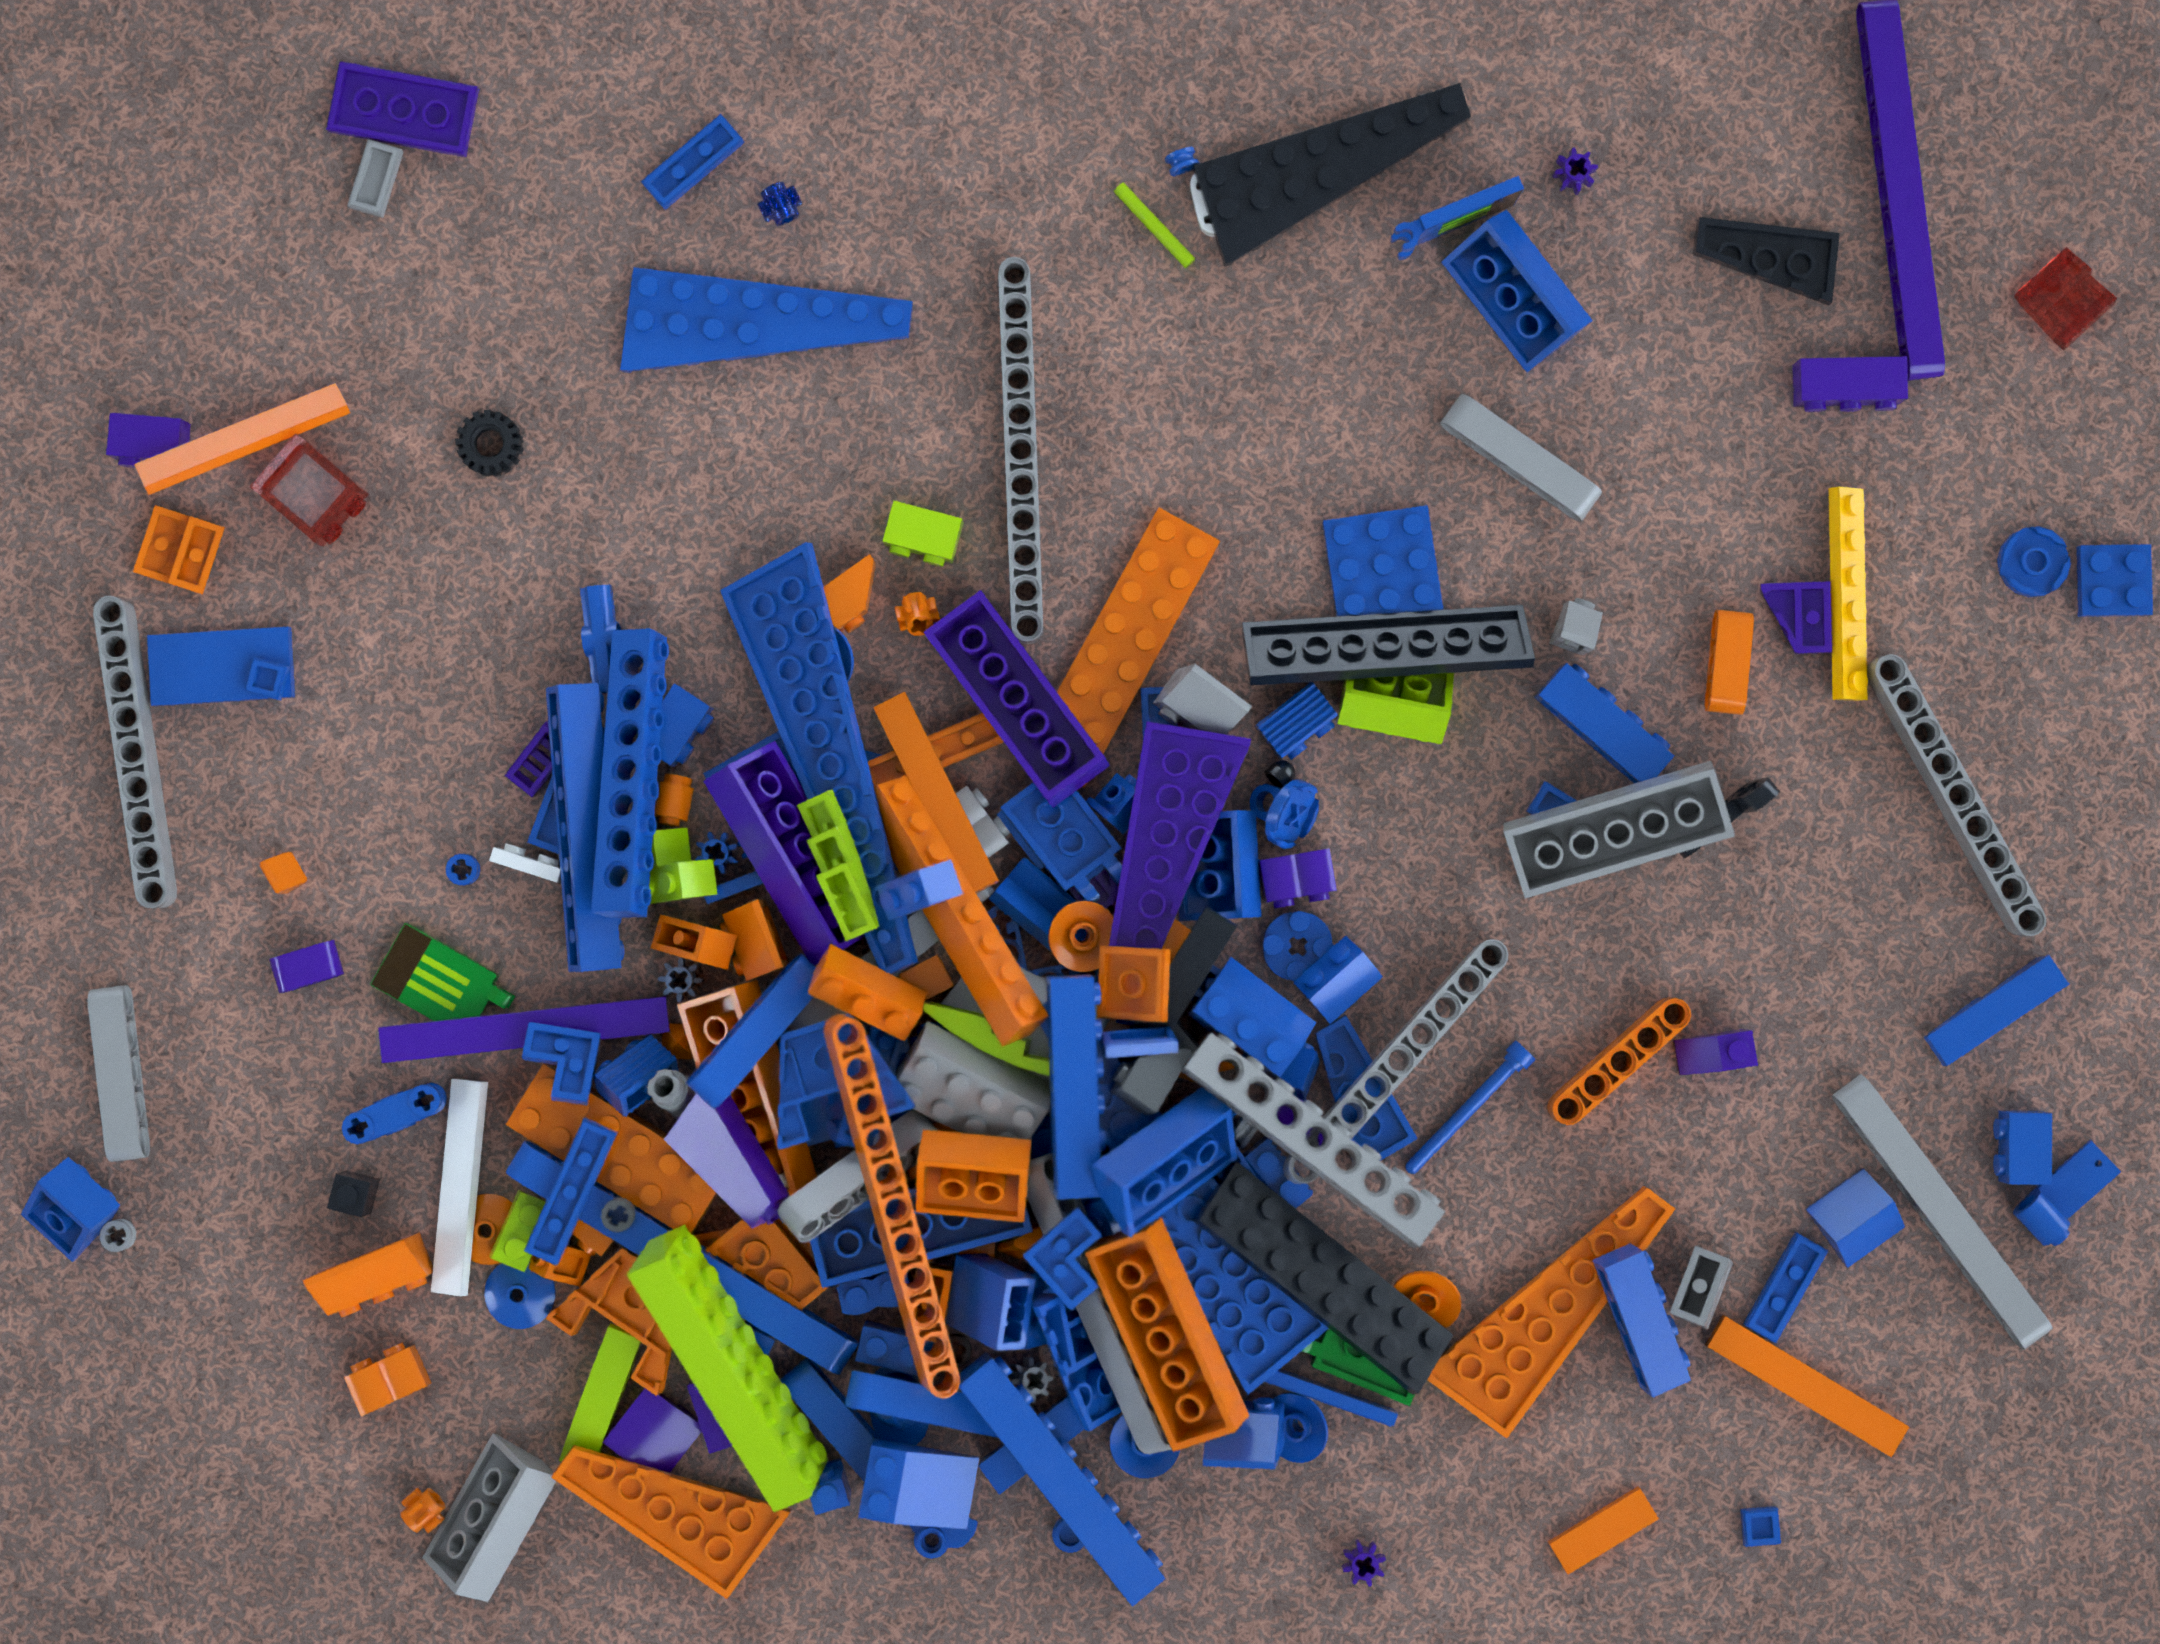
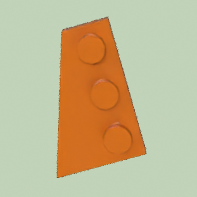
M742 1219L706 1249L713 1256H718L733 1266L732 1268L737 1269L742 1274H747L763 1284L767 1290L772 1291L775 1295L796 1306L799 1310L806 1307L828 1288H822L818 1270L777 1220L770 1225L764 1223L751 1228Z

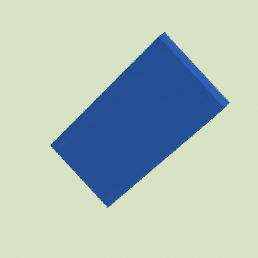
M291 627L147 635L151 706L272 699L244 691L253 657L289 666L290 670L282 699L295 698Z

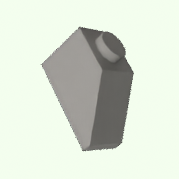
M1575 598L1574 602L1569 600L1562 607L1549 644L1581 656L1594 650L1603 613L1594 610L1596 605L1580 598Z

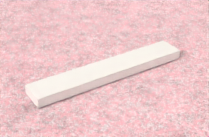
M451 1079L431 1292L468 1296L488 1082Z

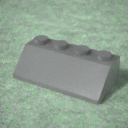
M494 1433L491 1435L422 1557L454 1594L485 1602L490 1600L493 1592L499 1585L506 1569L516 1555L519 1546L556 1483V1480L551 1478L554 1471L543 1460Z

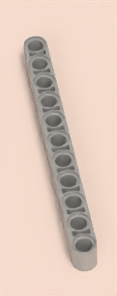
M1010 257L1001 263L998 271L1010 609L1013 634L1020 643L1029 645L1034 644L1041 638L1044 629L1031 277L1029 266L1023 259ZM1012 269H1018L1023 272L1024 278L1019 283L1013 284L1005 279L1006 273ZM1012 304H1020L1025 308L1026 312L1021 318L1013 319L1006 314L1008 307ZM1013 339H1022L1027 344L1025 351L1020 354H1013L1008 350L1007 346ZM1018 373L1023 374L1028 378V383L1022 389H1014L1008 383L1011 376ZM1019 408L1025 409L1030 414L1028 421L1020 425L1013 423L1010 419L1011 413ZM1022 443L1030 447L1031 453L1026 459L1019 460L1012 456L1011 450L1016 444ZM1021 478L1029 480L1032 483L1031 491L1025 495L1015 493L1012 486L1016 480ZM1022 513L1029 514L1034 520L1033 525L1028 530L1017 529L1013 524L1016 516ZM1023 548L1032 550L1035 554L1034 561L1026 566L1018 564L1015 560L1017 551ZM1025 583L1033 585L1036 589L1035 597L1029 601H1022L1016 595L1017 588ZM1026 618L1034 620L1038 625L1035 634L1028 637L1021 635L1017 630L1019 622Z

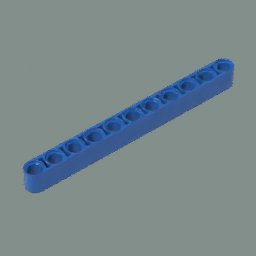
M524 1140L505 1172L515 1181L547 1199L564 1161L540 1146ZM597 1181L579 1218L637 1255H640L649 1240L673 1230L634 1204L636 1216L632 1225L622 1232L608 1230L602 1223V1209L612 1199L622 1197ZM618 1206L616 1210L610 1209L609 1216H614L611 1221L619 1224L621 1220H628V1213L623 1214L626 1209L622 1206ZM700 1244L701 1252L709 1265L716 1269L720 1283L726 1293L735 1300L737 1310L744 1320L837 1375L842 1373L859 1345L856 1339L805 1307L799 1310L796 1306L789 1304L772 1291L767 1290L763 1284L747 1274H742L737 1269L732 1268L731 1264L720 1257H715L710 1252H707V1248Z

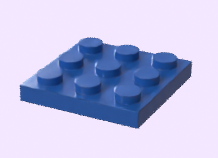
M1428 505L1322 521L1336 616L1444 610Z

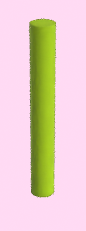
M1124 182L1114 190L1119 199L1185 269L1195 261L1194 256Z

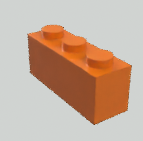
M832 944L829 945L816 966L808 990V994L904 1042L921 1017L926 996L925 991Z

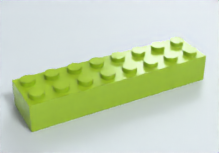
M685 1225L649 1240L626 1275L773 1512L811 1498L828 1461L826 1449L821 1442L816 1440L809 1428L806 1416L797 1409L791 1398L789 1388L778 1378L770 1357L764 1354L759 1347L754 1331L749 1325L745 1324L737 1310L735 1300L726 1293L720 1283L716 1269L707 1262L701 1252L699 1241L690 1234Z

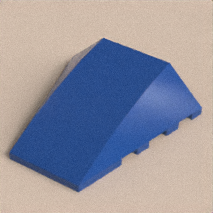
M1047 1283L1034 1289L1033 1308L1056 1370L1084 1430L1091 1431L1121 1413L1120 1406L1076 1307L1071 1311Z

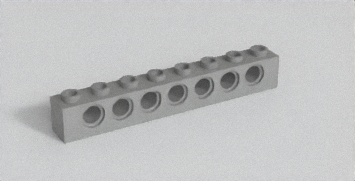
M1212 1033L1206 1036L1182 1069L1184 1074L1229 1106L1231 1110L1410 1247L1417 1248L1422 1245L1445 1213L1438 1206L1440 1200L1425 1189L1419 1192L1409 1184L1411 1178L1394 1166L1390 1170L1380 1162L1382 1156L1366 1144L1361 1148L1350 1138L1353 1134L1347 1128L1337 1122L1331 1125L1321 1116L1324 1112L1309 1100H1305L1304 1103L1292 1095L1295 1090L1288 1083L1278 1077L1274 1081L1263 1073L1265 1067L1258 1060L1249 1055L1245 1059L1234 1051L1236 1045L1229 1038L1221 1033L1217 1036ZM1221 1062H1230L1235 1067L1236 1075L1233 1080L1227 1081L1220 1077L1218 1067ZM1250 1084H1258L1264 1089L1265 1097L1261 1103H1255L1249 1099L1247 1090ZM1280 1106H1287L1292 1110L1294 1119L1291 1125H1283L1278 1121L1276 1114ZM1309 1128H1316L1321 1132L1323 1141L1319 1148H1314L1307 1143L1306 1133ZM1339 1150H1344L1351 1156L1352 1163L1348 1170H1342L1336 1165L1335 1156ZM1369 1172L1375 1173L1380 1178L1381 1186L1376 1193L1369 1191L1365 1186L1364 1180ZM1399 1194L1404 1195L1410 1203L1409 1211L1405 1215L1399 1214L1394 1208V1200Z

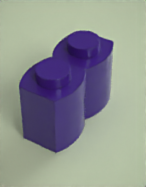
M1330 848L1259 860V873L1265 903L1273 902L1274 909L1295 905L1294 898L1308 896L1309 903L1330 899L1329 892L1337 891Z

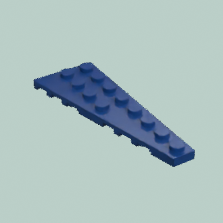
M633 267L620 370L631 373V371L656 370L671 366L696 365L720 360L729 361L793 351L802 352L825 347H842L843 345L907 339L910 334L913 301Z

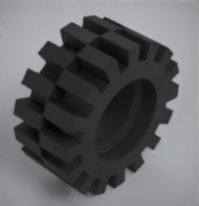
M484 410V413L477 411L472 413L474 417L471 419L466 417L463 420L465 423L463 428L459 427L457 433L460 434L459 438H455V445L459 448L456 451L458 456L462 458V462L476 473L487 477L489 475L501 476V473L504 471L506 473L512 470L510 467L513 464L517 465L519 463V454L523 455L524 450L521 447V443H524L523 436L520 435L517 425L498 411L496 413L491 410ZM489 430L496 431L503 439L502 449L498 454L491 457L481 455L477 449L479 436Z

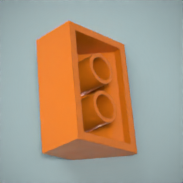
M923 1129L917 1159L916 1212L1024 1223L1032 1140Z
M419 1232L304 1279L303 1283L327 1316L339 1312L342 1318L361 1310L359 1304L372 1298L373 1303L377 1304L394 1297L393 1290L405 1285L407 1291L427 1284L426 1276L433 1273V1265Z

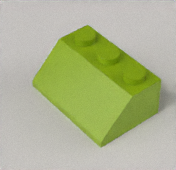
M1454 673L1344 680L1337 724L1442 745L1451 716Z

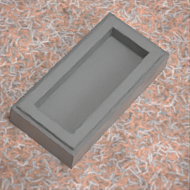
M368 139L347 206L351 209L383 218L404 151L400 148Z

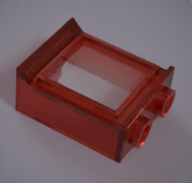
M296 433L249 486L314 543L322 547L326 543L332 544L340 537L343 532L341 526L350 516L354 518L364 509L367 503L364 499L369 495L368 492L311 443Z

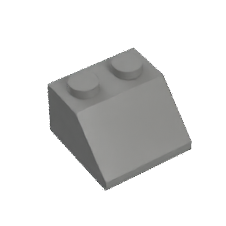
M1196 664L1176 669L1153 702L1160 709L1158 714L1173 725L1179 723L1185 728L1226 735L1252 707Z

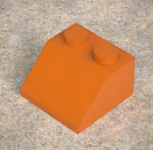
M758 899L722 914L724 922L720 923L721 931L737 935L734 945L737 955L732 957V961L739 977L744 975L746 981H751L783 969L789 964L766 900Z

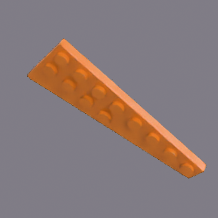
M1643 1186L1441 1355L1427 1380L1507 1439L1608 1302L1592 1260L1629 1243L1642 1251L1646 1250L1675 1211V1208L1649 1188Z

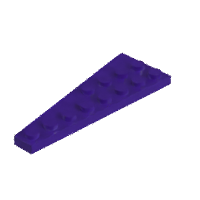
M1146 721L1109 946L1162 949L1250 747V738Z

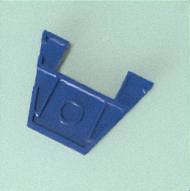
M847 1013V1014H844V1015H846V1016H848V1017H851V1018H853V1019H856L854 1016H852V1015H850V1014H848V1013ZM828 1020L781 1034L778 1150L812 1140L802 1103L839 1092L824 1037V1026ZM848 1023L843 1024L838 1029L837 1038L839 1042L847 1040L851 1034V1027ZM866 1034L888 1116L916 1108L912 1098ZM854 1059L848 1064L847 1074L849 1077L859 1072L861 1067L859 1059Z

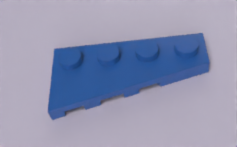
M1346 1015L1315 1032L1335 1103L1373 1061ZM1369 1078L1365 1083V1090L1368 1095L1377 1097L1381 1089L1380 1084L1377 1080ZM1391 1094L1351 1140L1361 1148L1364 1144L1373 1148L1382 1156L1381 1161L1418 1138ZM1344 1105L1341 1112L1342 1118L1345 1122L1353 1124L1357 1119V1112L1353 1106Z

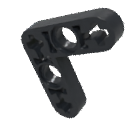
M1769 777L1749 781L1725 800L1730 821L1733 822L1743 813L1755 812L1761 809L1781 791ZM1701 847L1681 852L1680 855L1685 859Z

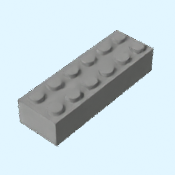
M1711 761L1503 823V832L1525 899L1735 837L1717 775Z

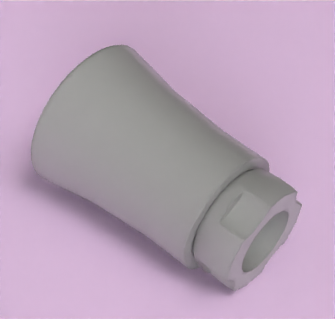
M659 1070L655 1077L648 1082V1094L652 1096L657 1106L665 1109L677 1121L696 1093L686 1084L689 1076L675 1070Z

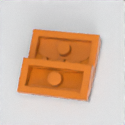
M155 505L133 572L203 594L225 527Z

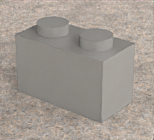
M1695 1246L1670 1313L1675 1317L1708 1329L1733 1262L1726 1257Z

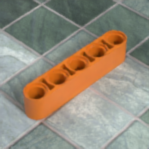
M1671 997L1663 998L1655 1003L1551 1096L1547 1105L1551 1118L1565 1125H1574L1583 1119L1687 1026L1691 1019V1009L1688 1004L1681 999ZM1670 1004H1675L1679 1009V1018L1676 1022L1670 1024L1664 1018V1011ZM1648 1027L1653 1033V1040L1647 1047H1642L1638 1042L1637 1036L1641 1029ZM1622 1051L1626 1055L1627 1062L1623 1069L1616 1071L1611 1065V1058L1614 1053ZM1591 1075L1598 1076L1600 1080V1088L1594 1094H1588L1584 1088L1585 1080ZM1569 1098L1574 1104V1110L1570 1116L1562 1118L1558 1113V1104L1563 1099Z

